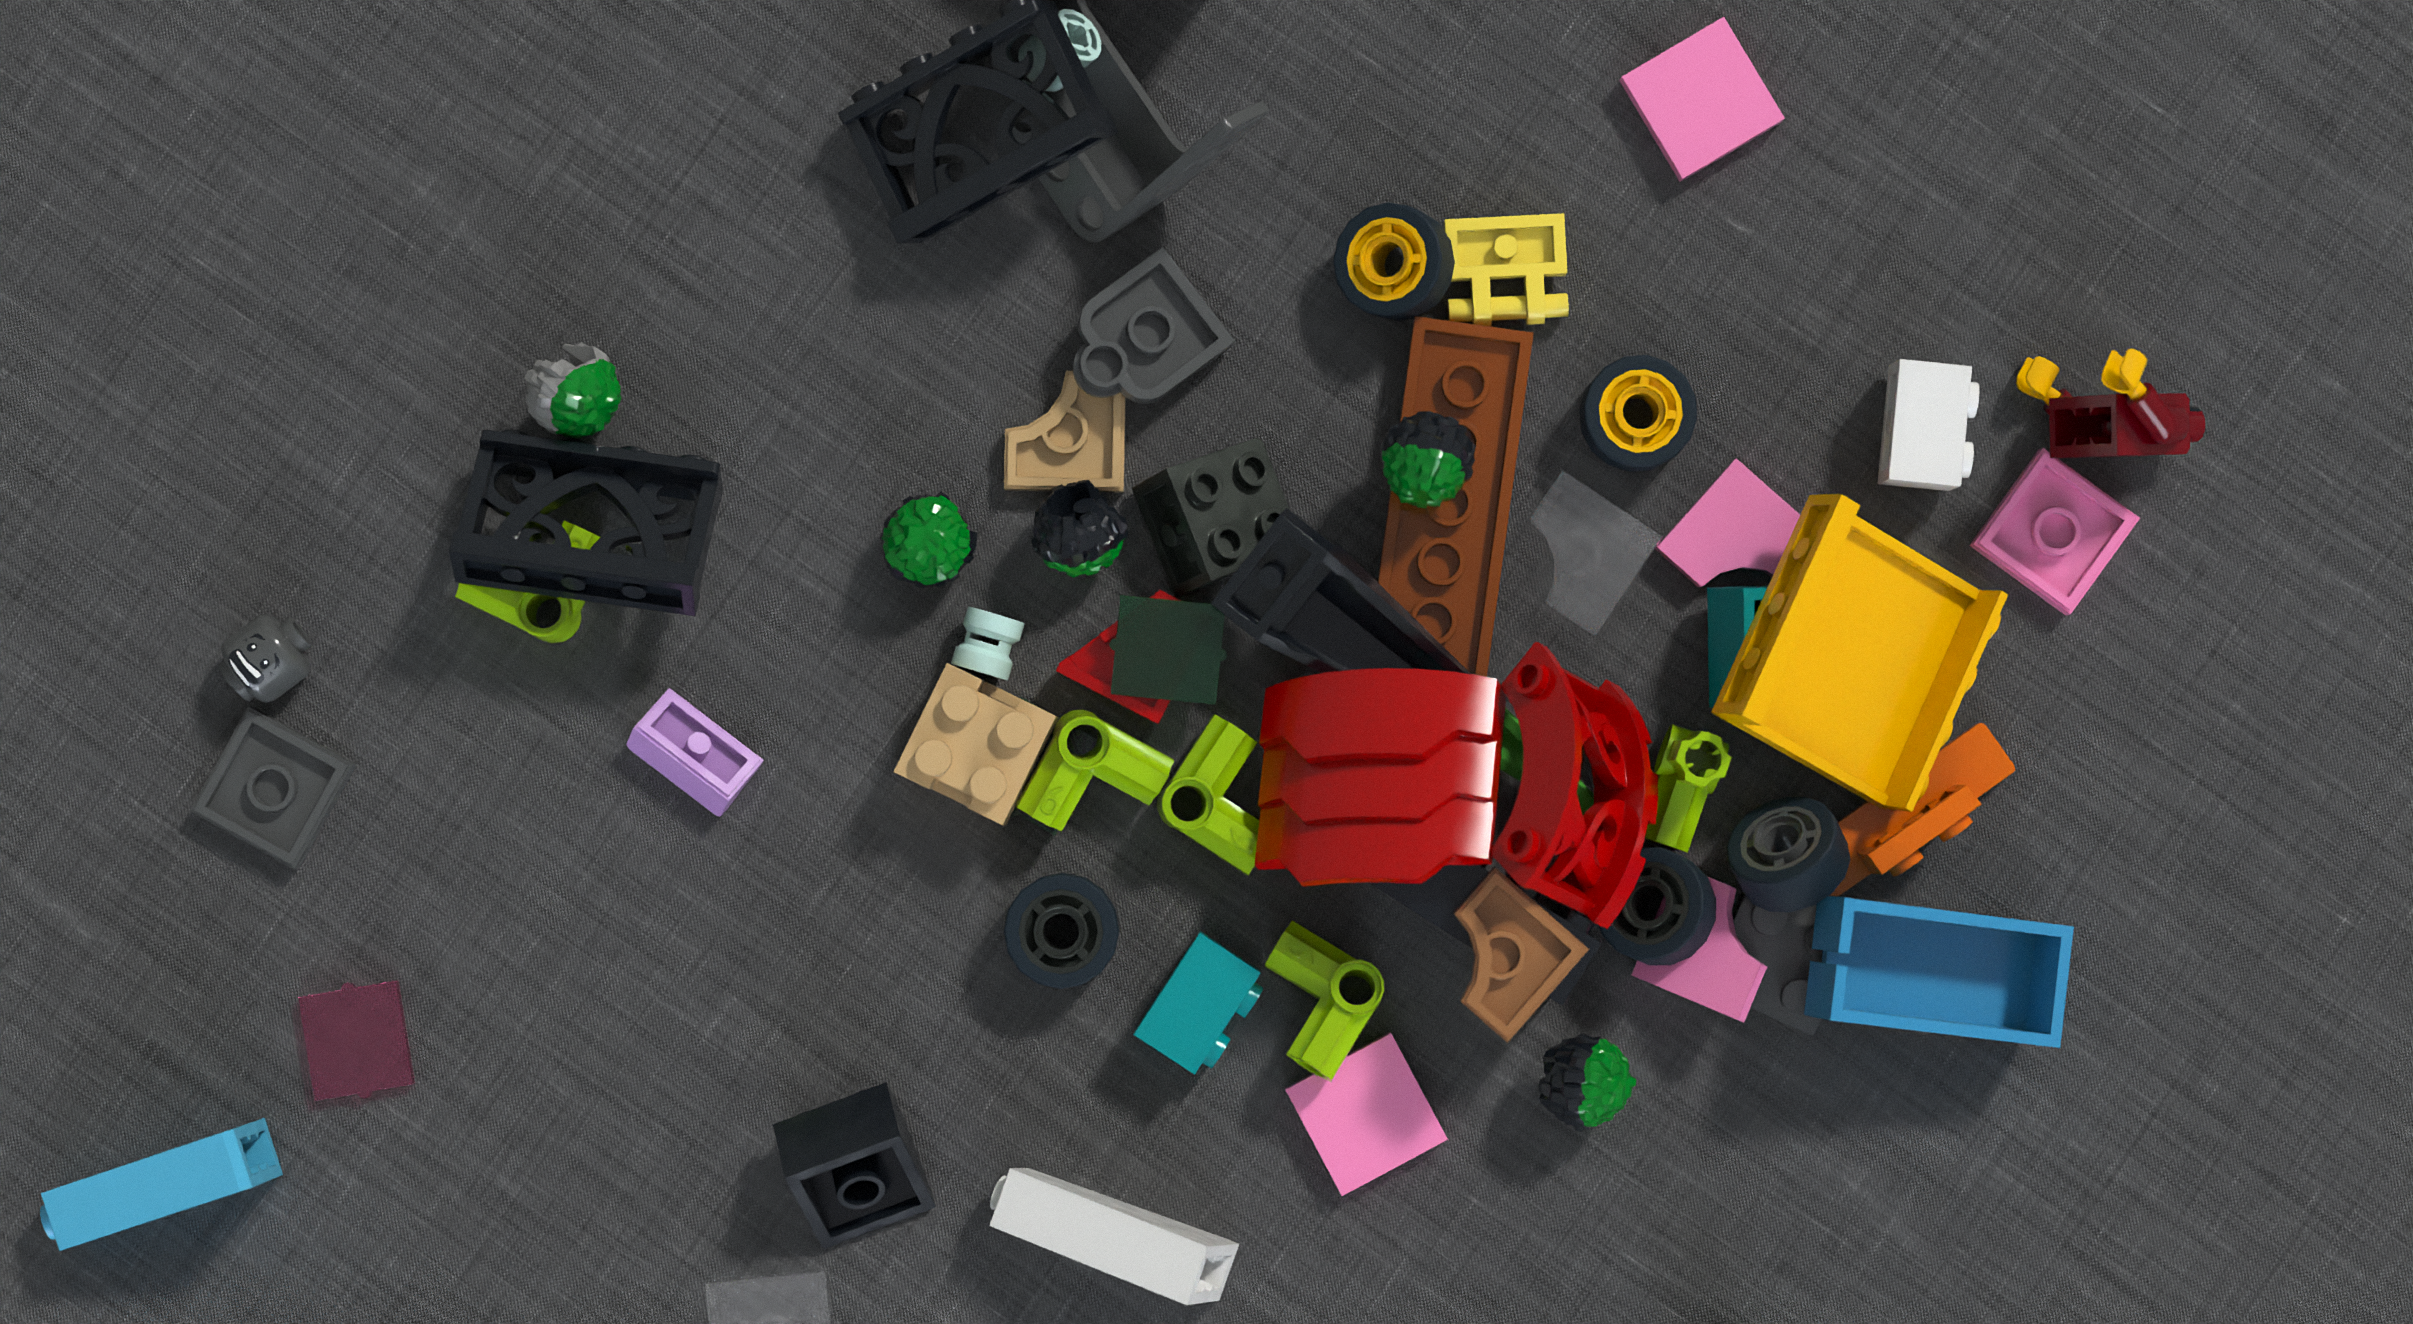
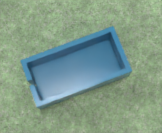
M1828 896L1818 902L1816 907L1812 949L1823 950L1822 962L1810 961L1804 1015L1830 1021L2060 1048L2074 926Z

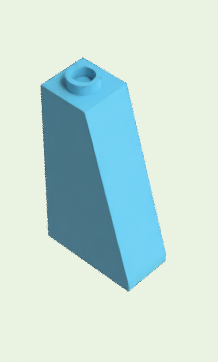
M262 1118L43 1192L41 1196L44 1205L40 1208V1218L47 1236L51 1240L56 1239L59 1251L253 1188L283 1175L266 1120Z

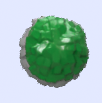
M582 342L578 345L563 344L562 349L569 355L570 361L568 362L565 359L558 362L537 360L533 369L528 370L524 377L527 381L528 392L525 402L529 406L528 412L548 433L580 439L586 435L592 436L611 422L615 411L618 410V404L621 402V386L615 374L616 367L610 362L607 354L594 346H588Z

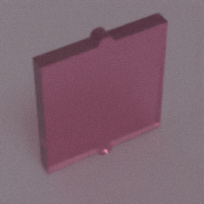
M399 980L356 987L352 982H348L342 985L341 990L298 997L315 1101L358 1094L360 1098L365 1099L372 1095V1091L415 1084Z

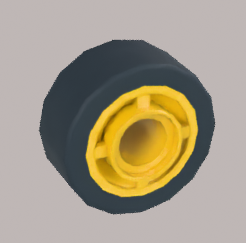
M1387 202L1368 207L1349 220L1337 239L1333 264L1337 284L1350 303L1367 314L1402 321L1414 318L1415 316H1422L1440 302L1451 285L1455 260L1451 240L1439 222L1413 207ZM1400 247L1404 257L1403 266L1398 273L1388 277L1384 267L1385 259L1389 252Z
M1649 355L1625 356L1605 366L1587 386L1579 408L1581 432L1591 451L1607 465L1628 472L1652 470L1672 460L1690 441L1697 421L1696 396L1685 375L1668 361ZM1638 398L1644 400L1650 406L1653 419L1648 428L1637 429L1626 422L1623 416V407L1627 400Z

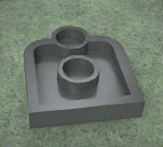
M1161 247L1086 303L1078 321V333L1083 345L1075 354L1072 371L1078 386L1091 396L1107 398L1121 392L1123 396L1132 402L1150 404L1165 397L1231 348L1235 340L1170 255Z

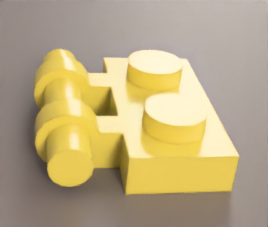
M1564 213L1444 220L1443 230L1451 240L1455 260L1451 282L1470 281L1471 298L1447 300L1448 321L1472 322V324L1491 327V322L1496 320L1525 319L1526 325L1545 324V318L1568 317L1569 303L1567 293L1545 294L1544 277L1566 276L1568 273ZM1524 278V295L1491 297L1490 280Z

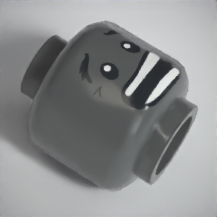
M262 613L222 644L221 651L224 661L218 666L226 681L244 700L249 702L255 697L265 703H271L309 674L311 664L305 651L313 644L306 632L291 617L282 623L276 617Z

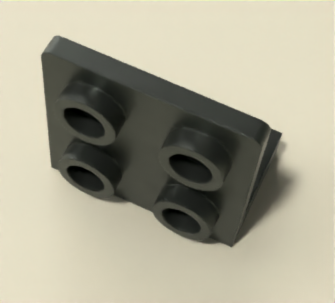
M1254 438L1166 468L1132 487L1176 598L1195 592L1223 577L1234 574L1279 515L1286 508L1290 510L1263 441L1260 438Z

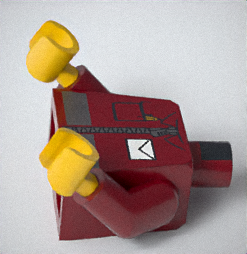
M2128 349L2124 358L2117 351L2111 350L2102 371L2101 381L2103 385L2123 394L2073 397L2065 388L2057 391L2051 386L2060 369L2056 364L2041 356L2034 359L2026 358L2016 378L2017 388L2021 392L2045 402L2043 410L2049 415L2050 458L2187 454L2190 449V443L2198 442L2203 437L2206 425L2205 417L2198 407H2190V399L2186 393H2158L2151 383H2141L2140 378L2147 364V358L2135 349Z

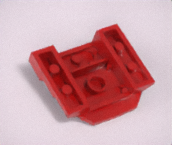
M1377 668L1308 675L1266 688L1259 744L1264 749L1258 799V806L1261 811L1254 866L1258 870L1288 869L1299 883L1306 887L1358 882L1422 884L1436 874L1444 865L1492 864L1491 848L1494 845L1506 695L1501 690L1498 680L1480 675L1441 670Z

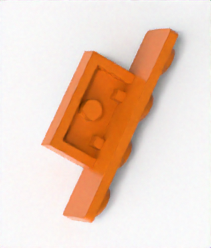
M1984 723L1973 725L1940 749L1929 773L1928 788L1922 798L1916 803L1913 812L1878 808L1866 801L1838 821L1848 843L1851 861L1844 880L1829 896L1839 897L1871 873L1883 875L1889 870L1893 877L1902 874L1924 857L1919 848L1936 836H1939L1941 841L1945 842L1972 824L1973 821L1968 814L1981 805L1977 798L2015 771V765Z

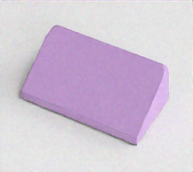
M670 688L635 725L627 741V747L633 753L718 817H721L764 761Z

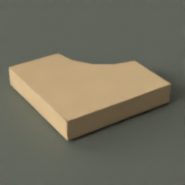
M1066 371L1061 394L1046 414L1029 425L1005 429L1004 490L1051 491V488L1061 484L1066 486L1067 483L1090 480L1098 488L1099 492L1124 493L1126 397L1121 392L1107 398L1091 396L1078 386L1074 379L1073 371Z

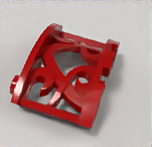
M1535 642L1501 685V690L1513 706L1519 721L1523 741V770L1513 811L1502 833L1491 848V855L1518 885L1526 889H1533L1587 915L1593 923L1608 929L1623 909L1635 888L1646 862V858L1640 856V852L1645 840L1648 824H1656L1658 774L1651 771L1647 745L1652 743L1641 714L1620 686L1608 679L1599 688L1562 668L1547 646L1540 642ZM1582 746L1590 762L1594 782V804L1584 815L1582 814L1577 796ZM1560 854L1551 868L1544 872L1553 855Z

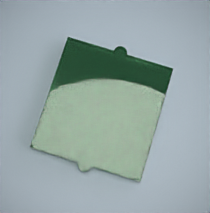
M1120 595L1117 635L1115 639L1110 641V648L1115 651L1111 694L1216 705L1220 661H1224L1227 656L1226 651L1221 649L1225 615L1212 604Z

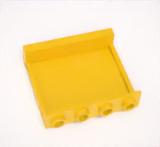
M1843 494L1809 495L1711 713L1878 808L1913 812L1916 803L1922 798L1928 788L1929 773L1940 748L1951 736L1953 719L1962 698L1972 687L1976 679L1977 665L1985 646L2000 625V613L2008 594L2002 590H1979L1856 516L1861 505Z

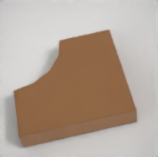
M1496 867L1490 870L1453 913L1468 932L1474 953L1471 980L1459 1001L1508 1043L1589 949Z

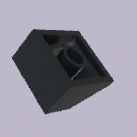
M887 1082L773 1124L784 1178L823 1249L936 1207L905 1118Z

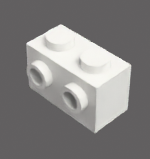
M1899 359L1889 365L1877 484L1951 491L1961 487L1962 478H1969L1973 465L1974 447L1972 442H1965L1967 418L1974 419L1979 403V384L1971 382L1972 366Z

